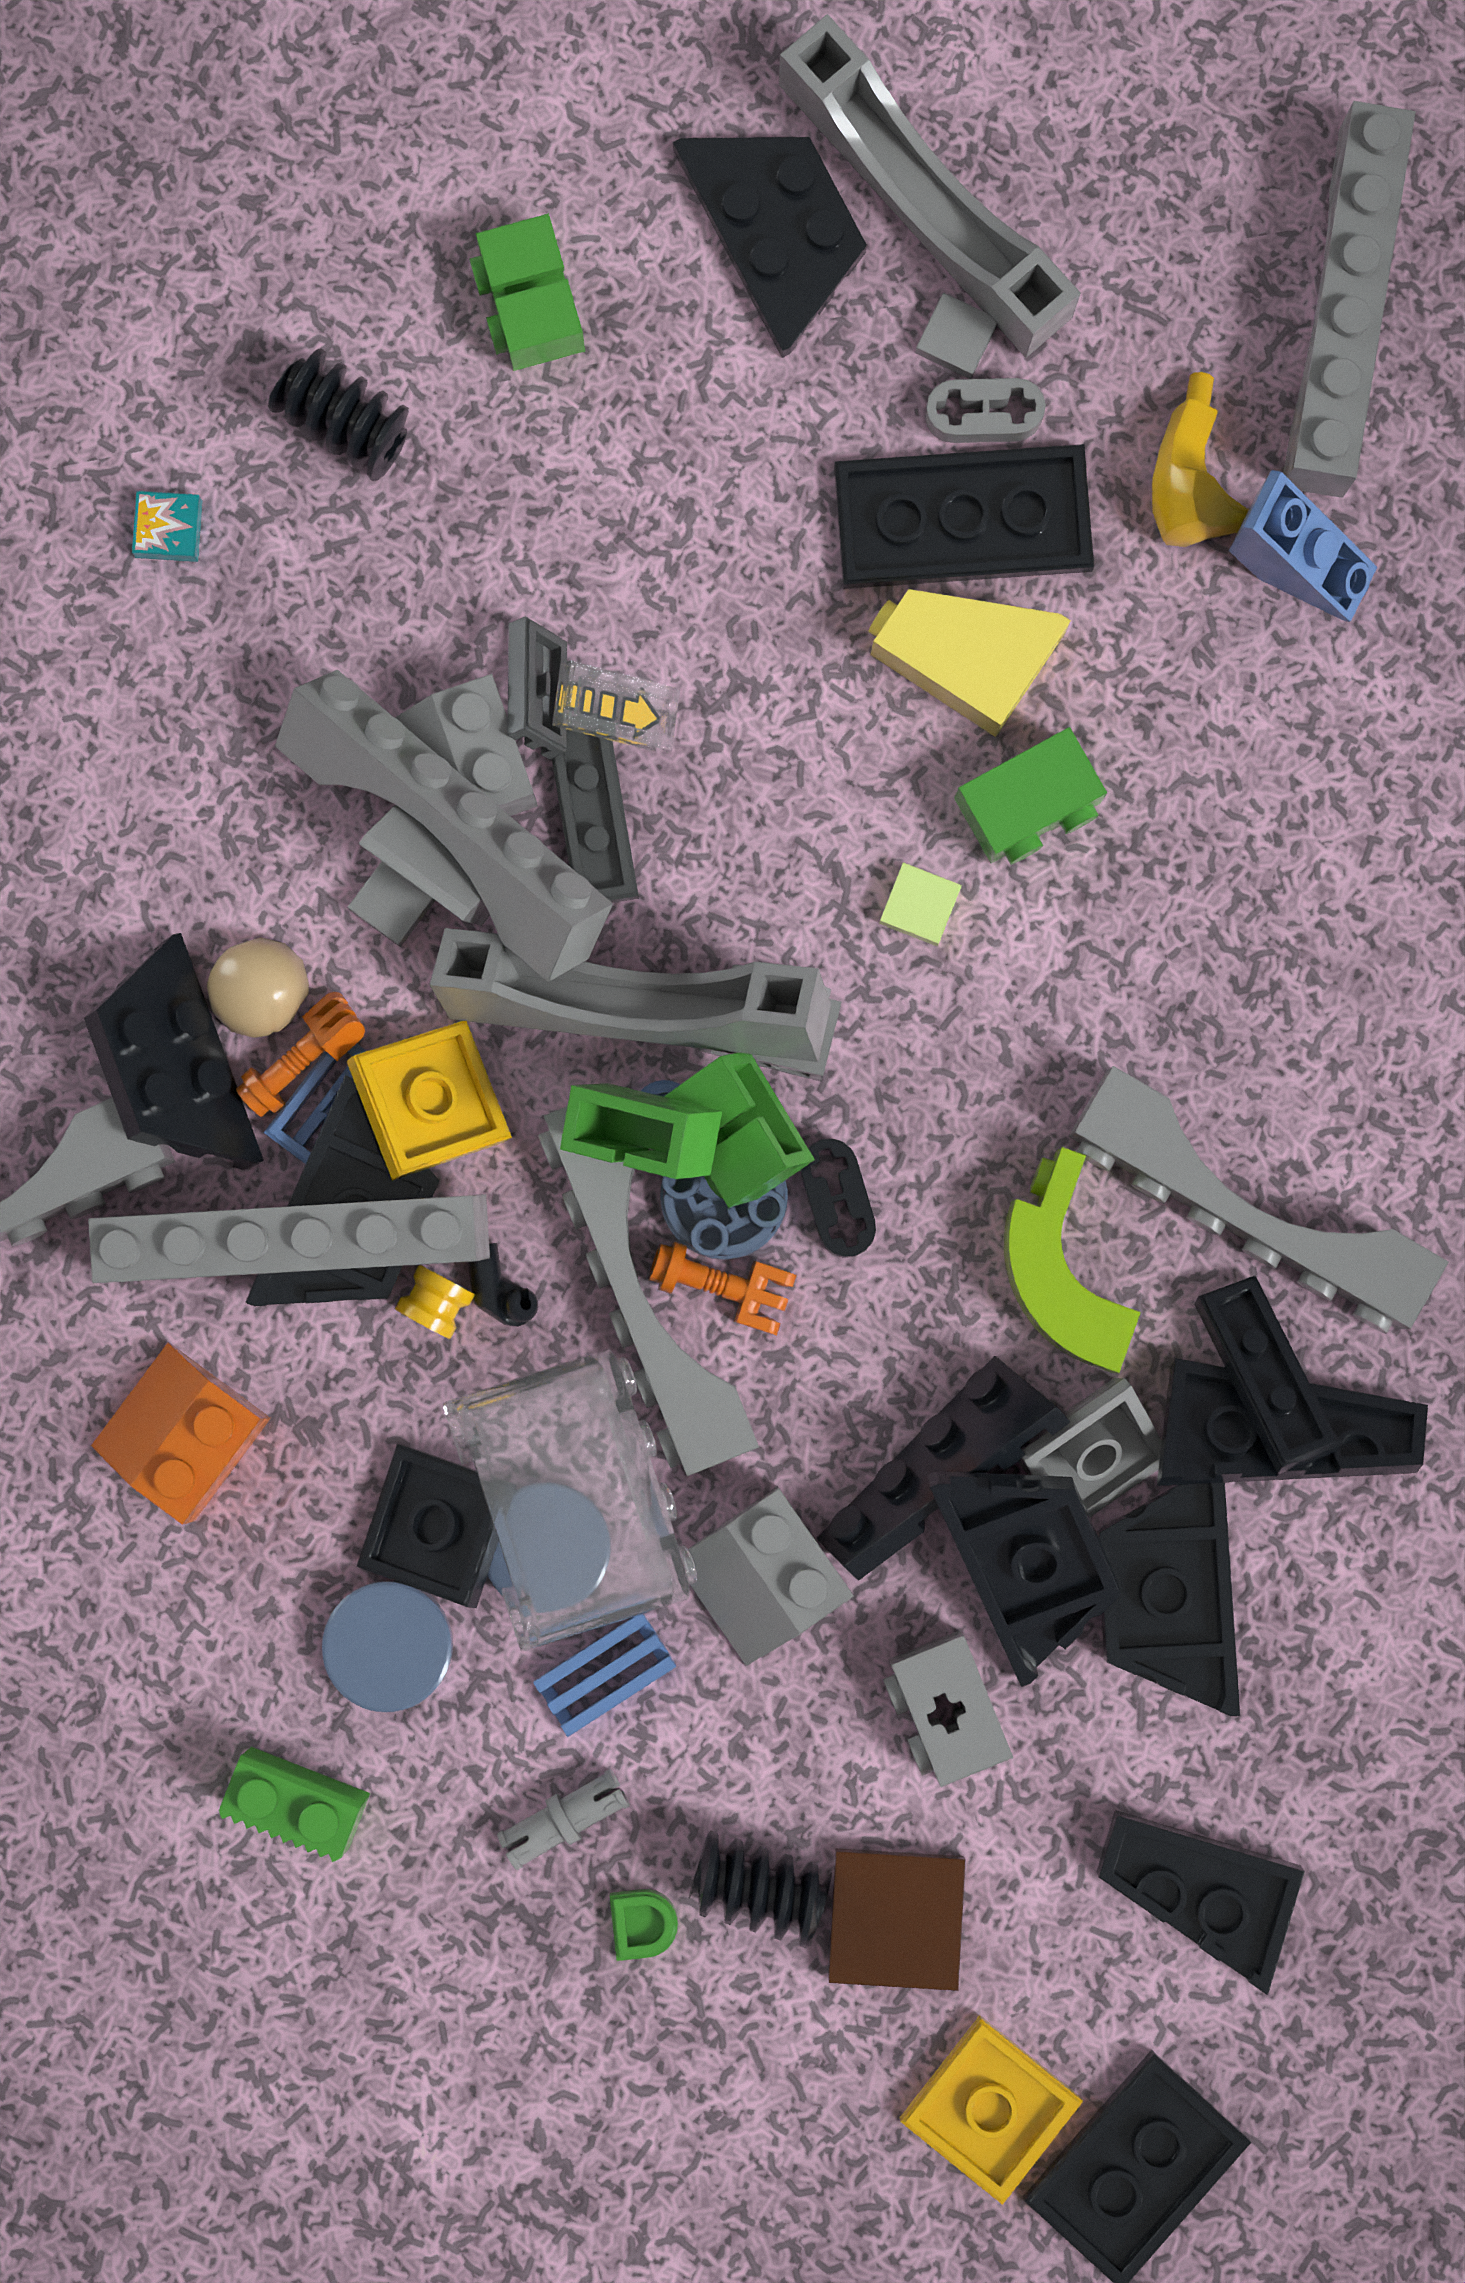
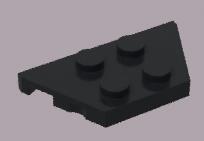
M680 138L674 141L673 151L781 357L783 358L791 354L804 331L816 315L821 314L833 298L837 287L845 277L851 274L865 255L867 249L865 240L811 138Z
M173 934L161 942L138 968L131 971L117 985L116 990L111 995L103 999L84 1017L128 1140L154 1147L160 1144L168 1145L177 1153L201 1158L206 1154L233 1160L234 1168L245 1170L263 1162L264 1159L243 1101L236 1091L235 1079L182 934Z
M345 1075L287 1206L430 1198L435 1193L439 1179L428 1168L392 1181L354 1080ZM402 1266L257 1274L245 1303L256 1307L277 1304L388 1299Z
M949 1471L928 1474L930 1489L1021 1687L1029 1685L1038 1677L1037 1667L1059 1645L1066 1650L1083 1633L1085 1624L1091 1618L1100 1616L1121 1596L1117 1578L1072 1477Z
M1225 1483L1176 1485L1096 1531L1117 1578L1121 1596L1101 1614L1104 1661L1182 1696L1184 1695L1214 1708L1230 1717L1240 1716Z

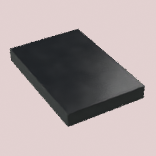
M1151 2050L1023 2195V2199L1113 2283H1129L1251 2144V2141Z

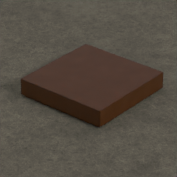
M836 1848L828 1982L958 1991L965 1857Z

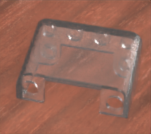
M609 1349L442 1403L461 1465L474 1461L512 1581V1585L501 1588L520 1651L538 1648L687 1600L690 1597L689 1585L697 1582V1573L692 1556L685 1545L678 1546L671 1521L677 1518L673 1496L666 1483L658 1484L651 1458L657 1455L652 1431L645 1420L638 1421L631 1396L637 1392L633 1371L626 1358L616 1359L613 1352Z

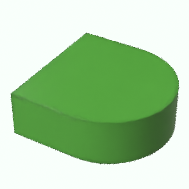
M652 1889L610 1893L617 1961L654 1957L670 1947L677 1933L678 1917L676 1909L669 1898Z

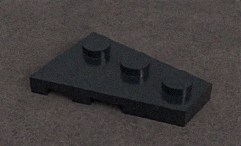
M1115 1810L1097 1868L1098 1877L1163 1923L1166 1922L1198 1944L1200 1949L1220 1962L1221 1960L1244 1976L1250 1984L1268 1995L1305 1873L1302 1866Z

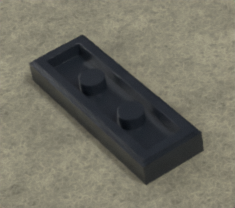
M1256 1275L1198 1296L1194 1305L1277 1474L1335 1453L1340 1447V1443Z

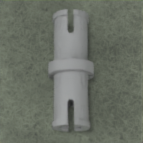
M608 1769L603 1775L563 1798L555 1794L545 1800L546 1808L507 1830L498 1832L497 1837L502 1848L507 1847V1849L529 1838L523 1845L506 1853L512 1866L519 1870L524 1864L564 1841L572 1845L582 1839L581 1831L620 1809L629 1807V1800L625 1792L620 1791V1789L598 1801L600 1796L620 1786L613 1771Z

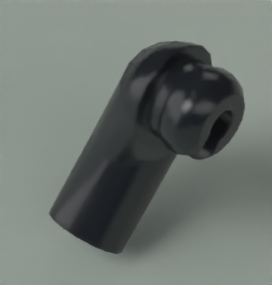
M490 1243L489 1259L468 1262L471 1290L475 1294L473 1298L474 1304L502 1324L519 1327L526 1324L536 1315L538 1311L537 1297L530 1289L522 1288L502 1276L498 1244Z

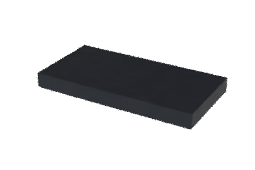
M1084 444L835 461L834 463L843 589L1092 572L1094 569Z

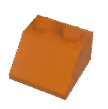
M168 1342L91 1446L132 1488L183 1525L194 1522L271 1417Z

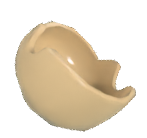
M260 937L228 948L217 959L211 969L207 990L213 1014L231 1032L256 1038L269 1036L273 1032H279L294 1020L302 1002L309 994V982L303 960L285 943Z

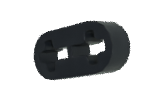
M833 1138L821 1139L808 1148L815 1160L801 1169V1178L818 1236L824 1248L833 1255L842 1258L855 1257L865 1252L874 1240L876 1224L853 1150L842 1141ZM830 1150L833 1159L844 1158L847 1163V1169L842 1170L838 1174L842 1193L831 1196L827 1180L824 1177L814 1178L811 1173V1167L816 1166L820 1162L819 1152ZM845 1201L850 1218L852 1220L862 1219L865 1224V1230L856 1235L857 1245L853 1247H846L842 1238L832 1239L829 1234V1228L838 1223L834 1203Z

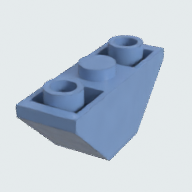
M1271 470L1255 496L1229 549V552L1259 580L1347 622H1351L1377 569V566L1281 471Z

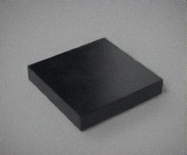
M397 1444L356 1567L462 1606L477 1608L517 1484L432 1454Z

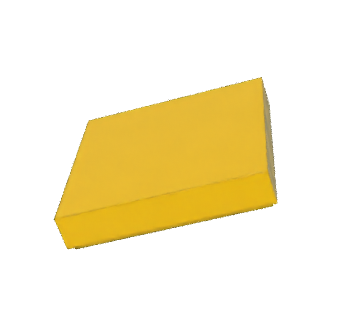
M460 1021L354 1055L346 1061L392 1181L501 1144L512 1138L467 1021Z
M979 2015L899 2118L902 2124L1003 2205L1083 2100L1081 2096Z

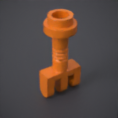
M328 993L302 1016L310 1031L296 1043V1046H292L291 1050L282 1055L281 1059H278L262 1075L251 1067L241 1076L243 1083L236 1088V1091L241 1099L257 1115L263 1117L269 1110L276 1113L285 1105L279 1092L324 1051L338 1061L362 1039L365 1027L341 993Z
M675 1241L671 1247L659 1244L648 1276V1280L659 1283L658 1290L671 1294L676 1283H680L698 1290L703 1289L704 1292L709 1290L710 1294L715 1292L716 1296L721 1294L722 1298L739 1303L733 1322L777 1336L781 1323L770 1317L757 1316L761 1304L785 1311L789 1299L766 1292L765 1289L768 1280L783 1287H793L797 1275L753 1261L748 1278L746 1279L686 1259L687 1245Z

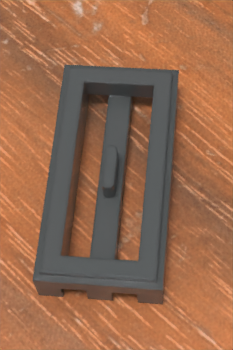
M525 616L509 623L507 736L514 740L524 737L525 746L532 750L541 747V755L551 759L566 753L567 712L562 710L564 687L567 683V641Z

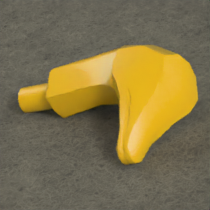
M1195 372L1189 376L1185 402L1180 404L1171 414L1160 445L1152 477V513L1163 541L1166 545L1187 547L1207 539L1238 533L1249 511V508H1246L1229 496L1215 477L1207 473L1205 446L1218 410L1210 407L1214 378L1205 372Z

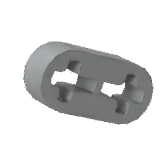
M954 379L942 382L933 389L928 397L925 419L931 433L944 442H1016L1025 440L1036 433L1042 423L1046 404L1044 395L1038 386L1026 379ZM1011 396L1021 397L1022 406L1032 408L1033 411L1025 414L1023 423L1015 424L1012 423L1010 413L989 412V409L1007 407ZM953 397L958 398L960 408L981 409V413L963 414L960 425L955 426L949 425L948 416L937 414V410L944 409L947 398Z

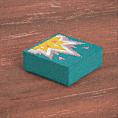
M136 491L132 554L135 558L198 562L203 504L200 495Z

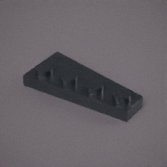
M994 1356L982 1369L975 1372L968 1379L963 1389L937 1415L930 1418L923 1425L918 1435L892 1461L885 1464L878 1471L873 1481L847 1507L840 1510L833 1517L829 1526L816 1539L859 1581L925 1531L924 1519L935 1510H940L930 1489L928 1474L936 1471L986 1473L997 1464L1006 1471L1026 1455L1022 1447L1023 1444L1045 1428L1053 1436L1071 1421L1056 1405L999 1358Z
M1175 1358L1170 1367L1156 1486L1417 1473L1424 1463L1428 1405L1310 1383L1340 1443V1447L1335 1453L1277 1474L1226 1368Z

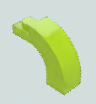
M1061 1147L1055 1152L1053 1160L1042 1157L1038 1164L1029 1193L1040 1196L1037 1205L1035 1206L1019 1199H1015L1010 1203L1004 1229V1259L1009 1283L1023 1313L1047 1341L1070 1357L1110 1373H1120L1141 1312L1091 1293L1076 1280L1067 1266L1061 1243L1062 1225L1086 1155Z

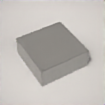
M943 293L916 347L915 353L964 377L972 379L997 328V322L990 314Z
M382 861L347 908L401 947L436 900Z

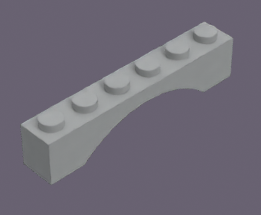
M828 14L780 54L779 86L976 304L994 318L997 322V327L1025 358L1073 318L1081 292L1039 246L1019 235L998 219L946 168L905 117L870 60Z
M1353 101L1339 129L1329 190L1328 227L1319 295L1305 368L1291 423L1283 472L1300 491L1343 498L1357 478L1416 111Z
M338 669L294 688L275 744L277 749L319 785H344L371 792L397 805L422 823L451 852L473 882L490 913L501 942L547 982L589 959L613 903Z
M445 928L430 981L431 989L451 1020L814 1062L819 1061L831 1006L819 968L752 962L732 969L707 973L670 974L633 971L584 961L547 982L501 942L498 934Z
M1115 1066L1106 1071L1068 1136L1080 1143L1076 1152L1086 1155V1161L1105 1171H1110L1113 1164L1118 1165L1136 1176L1131 1185L1144 1195L1163 1204L1171 1196L1191 1208L1187 1219L1197 1226L1217 1236L1221 1235L1224 1228L1246 1240L1242 1251L1274 1269L1282 1261L1302 1273L1297 1281L1299 1285L1328 1301L1333 1299L1335 1293L1357 1305L1353 1313L1354 1317L1382 1333L1387 1334L1391 1326L1398 1330L1411 1329L1449 1261L1394 1229L1362 1234L1322 1232L1289 1224L1253 1207L1228 1189L1200 1160L1180 1127L1170 1099Z
M113 1098L75 1114L60 1144L40 1170L10 1197L0 1202V1242L9 1239L11 1246L26 1243L48 1231L44 1223L45 1221L64 1212L68 1213L71 1220L80 1218L105 1206L106 1202L102 1195L126 1185L128 1192L132 1193L164 1179L161 1168L175 1162L169 1146L160 1144L154 1147L128 1140Z
M567 1107L544 1115L549 1131L538 1135L551 1169L554 1170L564 1166L573 1190L563 1193L562 1197L575 1229L588 1226L596 1249L585 1254L599 1289L611 1285L620 1309L610 1312L609 1315L622 1347L626 1348L635 1344L644 1368L633 1372L646 1408L658 1404L668 1427L656 1433L670 1468L682 1464L686 1475L689 1476L759 1448L736 1387L708 1372L676 1344L657 1320L640 1287L631 1256L628 1227L631 1182L635 1169L623 1166L624 1162L610 1163L560 1150Z
M486 1194L88 1219L92 1283L472 1262L490 1258Z

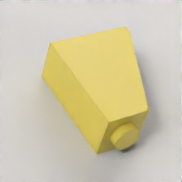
M908 589L898 605L888 600L872 622L868 632L876 638L873 641L870 655L996 737L1065 635L1071 620L1059 613Z

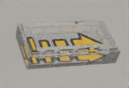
M572 660L560 664L552 726L655 752L672 751L680 689Z

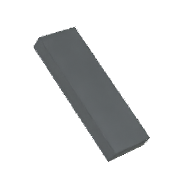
M591 713L589 717L581 715L567 717L566 753L552 758L569 866L587 879L595 889L612 903L639 899L610 723L597 720L594 716L595 713Z

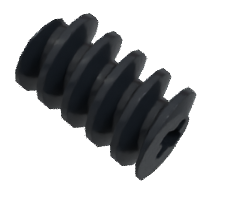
M321 348L315 350L306 360L300 358L291 364L277 381L269 396V410L272 413H280L285 410L284 418L293 427H300L305 424V432L313 441H321L326 438V447L332 454L341 455L347 452L346 460L348 464L354 469H362L367 466V475L370 480L377 481L383 477L397 459L405 443L407 429L404 425L409 408L401 405L389 416L384 414L388 394L382 390L368 402L365 401L363 397L368 382L362 376L358 377L347 388L343 386L347 366L342 362L337 363L327 374L324 373L322 368L327 355L326 351Z
M710 1831L707 1834L689 1898L692 1894L698 1895L699 1916L703 1917L709 1914L718 1901L722 1902L724 1923L729 1925L733 1923L742 1909L748 1910L749 1931L754 1933L757 1932L767 1917H771L774 1924V1939L780 1941L790 1927L796 1925L799 1931V1946L806 1948L813 1939L820 1923L831 1883L832 1872L824 1883L820 1884L818 1865L810 1861L798 1877L794 1875L793 1857L788 1854H784L775 1867L770 1869L769 1852L763 1846H760L747 1862L744 1859V1843L737 1838L721 1854L719 1851V1835L717 1832Z

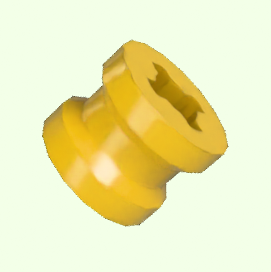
M420 1264L413 1273L415 1281L413 1289L409 1295L400 1297L394 1309L426 1328L451 1339L456 1330L454 1319L460 1308L469 1306L475 1294Z

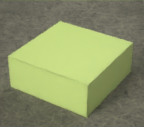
M903 862L879 924L938 947L962 885Z

